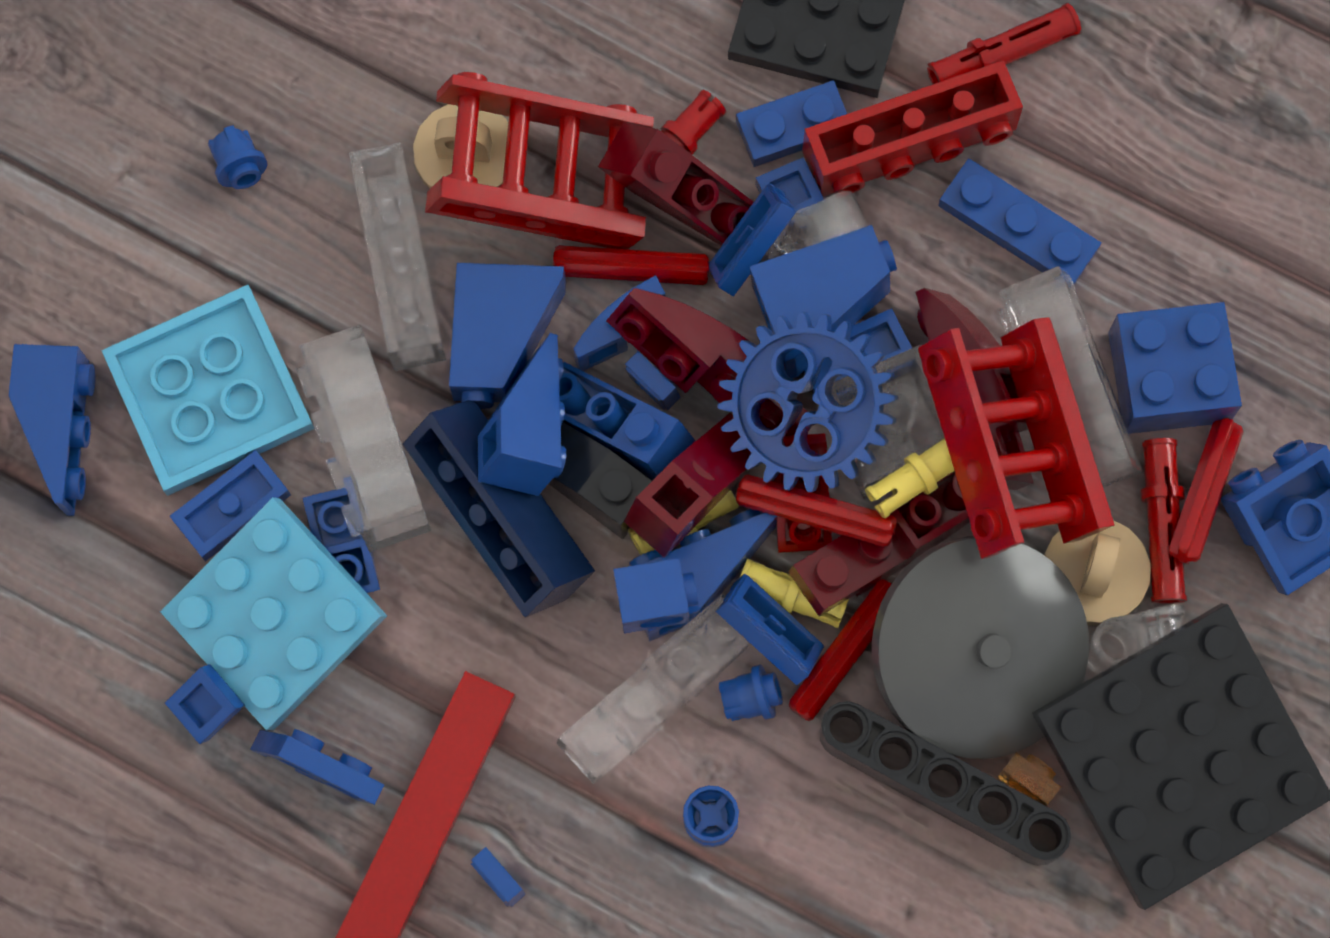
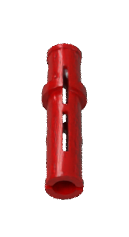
M1066 3L1060 8L984 41L981 38L971 40L967 43L966 49L936 62L928 63L927 72L933 85L1002 60L1008 65L1062 40L1077 36L1081 33L1079 17L1073 6Z
M1154 438L1142 442L1146 487L1141 489L1140 493L1141 502L1147 503L1152 586L1151 603L1178 604L1187 601L1184 565L1169 553V546L1180 518V501L1185 499L1184 487L1178 484L1176 451L1178 445L1177 440L1173 438Z

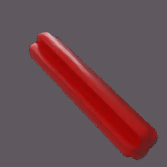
M564 245L555 247L553 254V266H564L565 277L644 282L656 275L660 283L704 285L709 277V258L705 254Z
M1224 417L1222 420L1214 421L1211 426L1169 546L1170 555L1177 558L1181 563L1197 562L1200 560L1244 433L1242 426L1234 423L1233 419Z
M749 474L744 475L737 488L736 503L739 506L882 547L889 546L895 534L897 519L893 515L884 519L876 510L813 492H807L795 487L792 490H785L784 484L774 481L766 483L763 481V478Z
M884 579L876 583L812 669L809 676L806 677L789 701V707L799 717L807 721L815 718L870 644L878 610L892 583Z

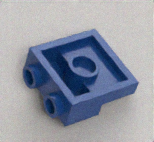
M1303 440L1289 442L1273 453L1276 463L1262 472H1259L1257 468H1251L1233 477L1228 482L1232 491L1220 499L1244 544L1254 547L1278 593L1289 595L1330 568V451L1327 445L1311 442L1304 444Z

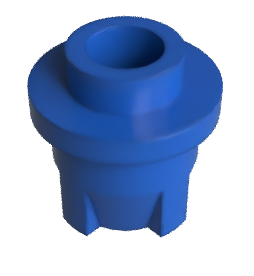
M234 125L223 128V132L219 133L214 139L208 141V146L217 164L215 175L222 186L246 189L255 185L261 179V175L267 168V160L261 151L256 150L247 130L241 131L234 128Z
M761 664L752 666L751 673L719 682L726 718H731L732 721L743 718L750 719L761 715L765 720L772 719L776 716L775 706L783 704L782 691L776 674L774 672L767 674Z

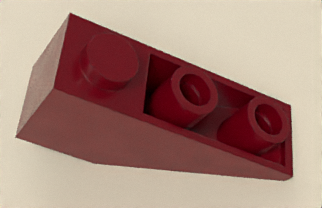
M623 122L598 165V168L635 195L720 246L732 234L734 228L754 203L660 130Z
M731 413L726 415L671 461L635 498L624 520L630 528L664 558L751 470L745 468V464L751 455L749 449L732 452L730 449L740 438L738 431L723 432L721 429L724 424L734 419Z

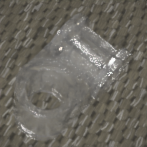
M840 192L814 205L797 210L767 252L769 260L796 251L794 245L803 243L802 248L868 226L853 192ZM785 239H791L792 243L784 244Z
M1184 605L1163 606L1137 614L1111 617L1104 620L1089 635L1088 666L1094 672L1100 674L1183 626L1181 618L1186 615ZM1113 635L1117 637L1124 646L1123 658L1119 659L1108 656L1102 650L1100 644L1101 636Z

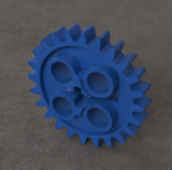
M800 312L798 314L796 328L792 327L786 316L776 317V334H773L766 326L756 327L760 344L756 345L750 341L741 340L739 345L747 356L744 361L728 359L726 362L737 373L735 380L719 382V386L733 393L732 400L723 401L717 404L720 410L733 412L734 419L724 424L721 429L723 432L738 431L740 438L732 445L731 451L737 452L749 449L751 455L745 464V468L749 470L762 463L765 464L763 481L766 483L773 481L780 473H783L785 490H792L800 477H803L807 492L817 490L819 476L823 477L830 489L838 487V470H842L850 479L857 478L859 471L855 460L859 459L869 465L874 464L877 460L869 449L870 444L885 446L889 443L886 436L879 432L878 429L880 425L894 424L897 421L892 415L883 412L884 404L898 400V395L883 392L882 388L883 384L895 377L894 372H877L875 366L885 357L884 352H875L869 355L864 352L871 338L868 334H863L853 341L850 340L852 323L849 321H844L835 331H831L832 320L829 314H822L815 327H812L808 312ZM794 349L804 353L808 360L807 373L798 381L790 378L784 370L785 357ZM828 357L832 360V366L821 380L812 398L819 405L818 411H810L803 414L791 446H786L783 442L784 437L803 409L802 402L797 400L798 393H807L813 389L821 370V364ZM842 374L851 377L857 385L856 398L848 406L839 404L832 395L833 382ZM769 398L776 400L783 409L782 422L775 429L767 428L762 423L759 415L761 405ZM815 424L825 426L832 436L831 447L823 455L811 450L807 442L808 432Z

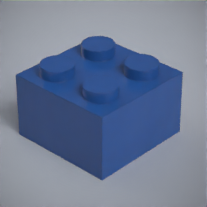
M1225 302L1116 315L1108 336L1124 434L1212 425L1214 421L1222 420L1224 417L1234 418L1242 407Z

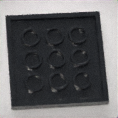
M1221 603L1032 712L1137 906L1143 910L1153 906L1330 801L1329 788L1228 604Z

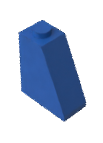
M872 225L749 266L754 293L767 328L773 334L777 333L776 317L786 316L792 327L796 328V320L800 312H808L812 327L816 326L822 314L831 315V331H835L844 321L851 322L852 326L855 325L890 293V272L897 270L895 258L888 241L878 242ZM794 349L785 357L784 370L790 378L798 377L808 367V360L800 350Z
M457 263L449 388L454 401L464 402L470 400L475 402L479 409L492 408L494 402L502 401L533 355L566 293L564 266Z

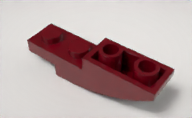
M633 288L606 322L685 393L698 382L719 403L732 400L733 392L719 386V382L736 379L737 373L726 362L728 359L744 361L747 356L742 351L739 343L741 340H749L715 318L687 304L657 293ZM769 398L761 405L759 415L762 423L767 428L775 429L782 422L783 409L776 400ZM804 408L802 409L799 417H797L795 423L785 436L795 435L803 414L808 411Z
M927 288L915 292L920 307L917 312L918 322L929 341L950 329L959 328L966 350L1000 346L983 323L950 294ZM1009 367L973 372L982 403L1018 398ZM1025 419L989 424L998 456L1024 452L1020 432L1028 429ZM1031 473L1005 477L1009 490H1018L1034 484Z
M955 471L938 481V489L927 495L922 492L890 513V515L897 519L893 540L889 546L882 547L842 535L791 567L788 573L819 617L852 596L856 595L858 597L870 590L879 580H885L911 563L916 557L938 545L970 522Z

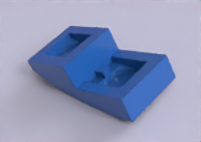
M656 275L634 287L665 296V292ZM633 288L610 304L582 334L573 348L575 363L578 369L585 371L628 350L627 341L606 320Z

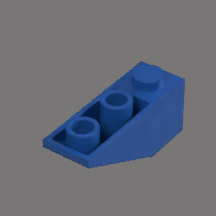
M550 333L526 363L479 433L478 482L539 496L551 480L559 477L562 473L566 461V449L564 446H561V425L564 419L565 406L560 401L559 395L563 360L558 358V335Z
M14 344L8 396L54 503L67 516H75L76 500L83 499L86 487L84 468H79L81 448H87L90 442L89 416H84L86 396H92L95 390V367L93 364H89L90 361L78 346Z
M563 362V373L559 382L560 401L565 406L563 422L608 448L653 481L671 461L696 441L680 420Z
M749 509L729 520L731 526L714 534H711L709 529H703L684 537L680 542L681 548L671 551L665 558L656 550H653L631 560L629 564L634 566L680 558L682 574L690 572L694 574L699 605L688 607L690 623L645 630L649 642L699 621L741 571L747 558L750 559L776 528L777 516Z

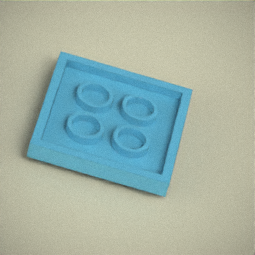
M245 285L101 350L161 487L167 496L238 464L254 450L261 454L315 429L249 285Z
M274 497L160 611L207 665L211 664L266 731L275 730L387 617L386 613L280 498Z

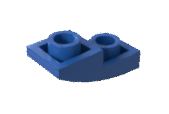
M351 485L303 497L311 533L366 593L381 590L357 486Z

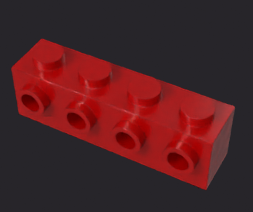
M1002 60L805 128L802 152L822 196L835 193L836 197H844L861 190L867 181L882 176L886 180L897 179L910 173L916 164L934 159L936 163L946 162L959 156L965 147L983 142L985 146H991L1005 141L1017 129L1023 105L1006 64Z

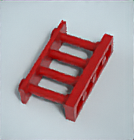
M474 72L452 74L437 91V102L456 105L458 110L452 172L446 177L443 176L427 191L426 213L614 249H630L645 237L646 217L629 214L628 208L624 207L625 187L605 173L603 205L594 207L579 204V199L574 197L580 132L608 137V150L623 122L653 128L654 117L638 114L635 108L628 105L614 104L605 107L488 82L484 75ZM479 110L509 117L503 183L497 187L479 184L478 179L473 176ZM530 121L559 127L553 195L548 197L529 194L528 188L524 187Z
M1050 317L1033 319L1000 337L1002 346L966 350L960 329L955 328L918 347L923 372L928 381L970 520L971 531L975 537L981 559L990 558L1024 543L1021 530L1058 524L1063 544L1083 540L1115 526ZM1009 367L1018 398L982 403L973 372ZM1025 419L1034 450L998 456L989 424ZM1041 471L1051 503L1014 509L1005 477Z

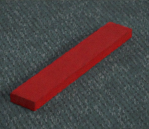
M467 671L464 672L335 938H400L516 698L514 693Z

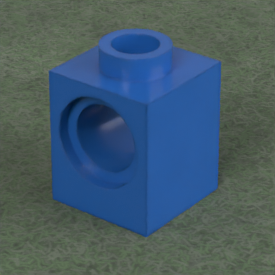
M680 558L613 569L624 634L690 623L688 607L699 605L693 572L682 574Z

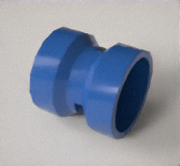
M708 785L698 788L689 795L684 804L683 823L686 833L694 842L704 847L714 848L724 845L733 837L738 827L739 809L735 798L729 791L719 786Z

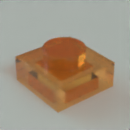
M1016 752L998 775V778L1008 786L1045 806L1051 802L1061 789V786L1052 780L1056 776L1053 769L1032 754H1029L1025 759Z

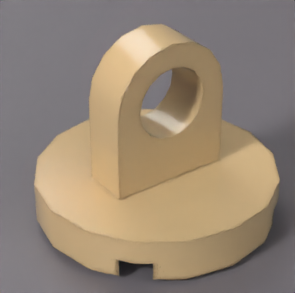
M447 104L433 111L420 125L413 143L416 171L428 188H431L443 176L446 177L452 172L458 110L456 105ZM480 110L473 176L478 179L479 184L497 187L503 183L508 121L502 115Z
M1114 521L1115 526L1083 540L1063 544L1059 531L1052 537L1044 553V556L1050 559L1071 582L1083 606L1088 626L1103 627L1124 619L1141 604L1150 585L1151 563L1144 544L1130 528Z

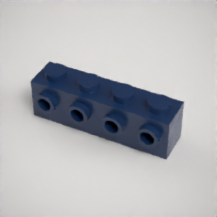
M467 400L430 412L403 442V446L522 615L526 618L566 601L595 570L541 494L535 496L478 482V435L488 420L477 404Z

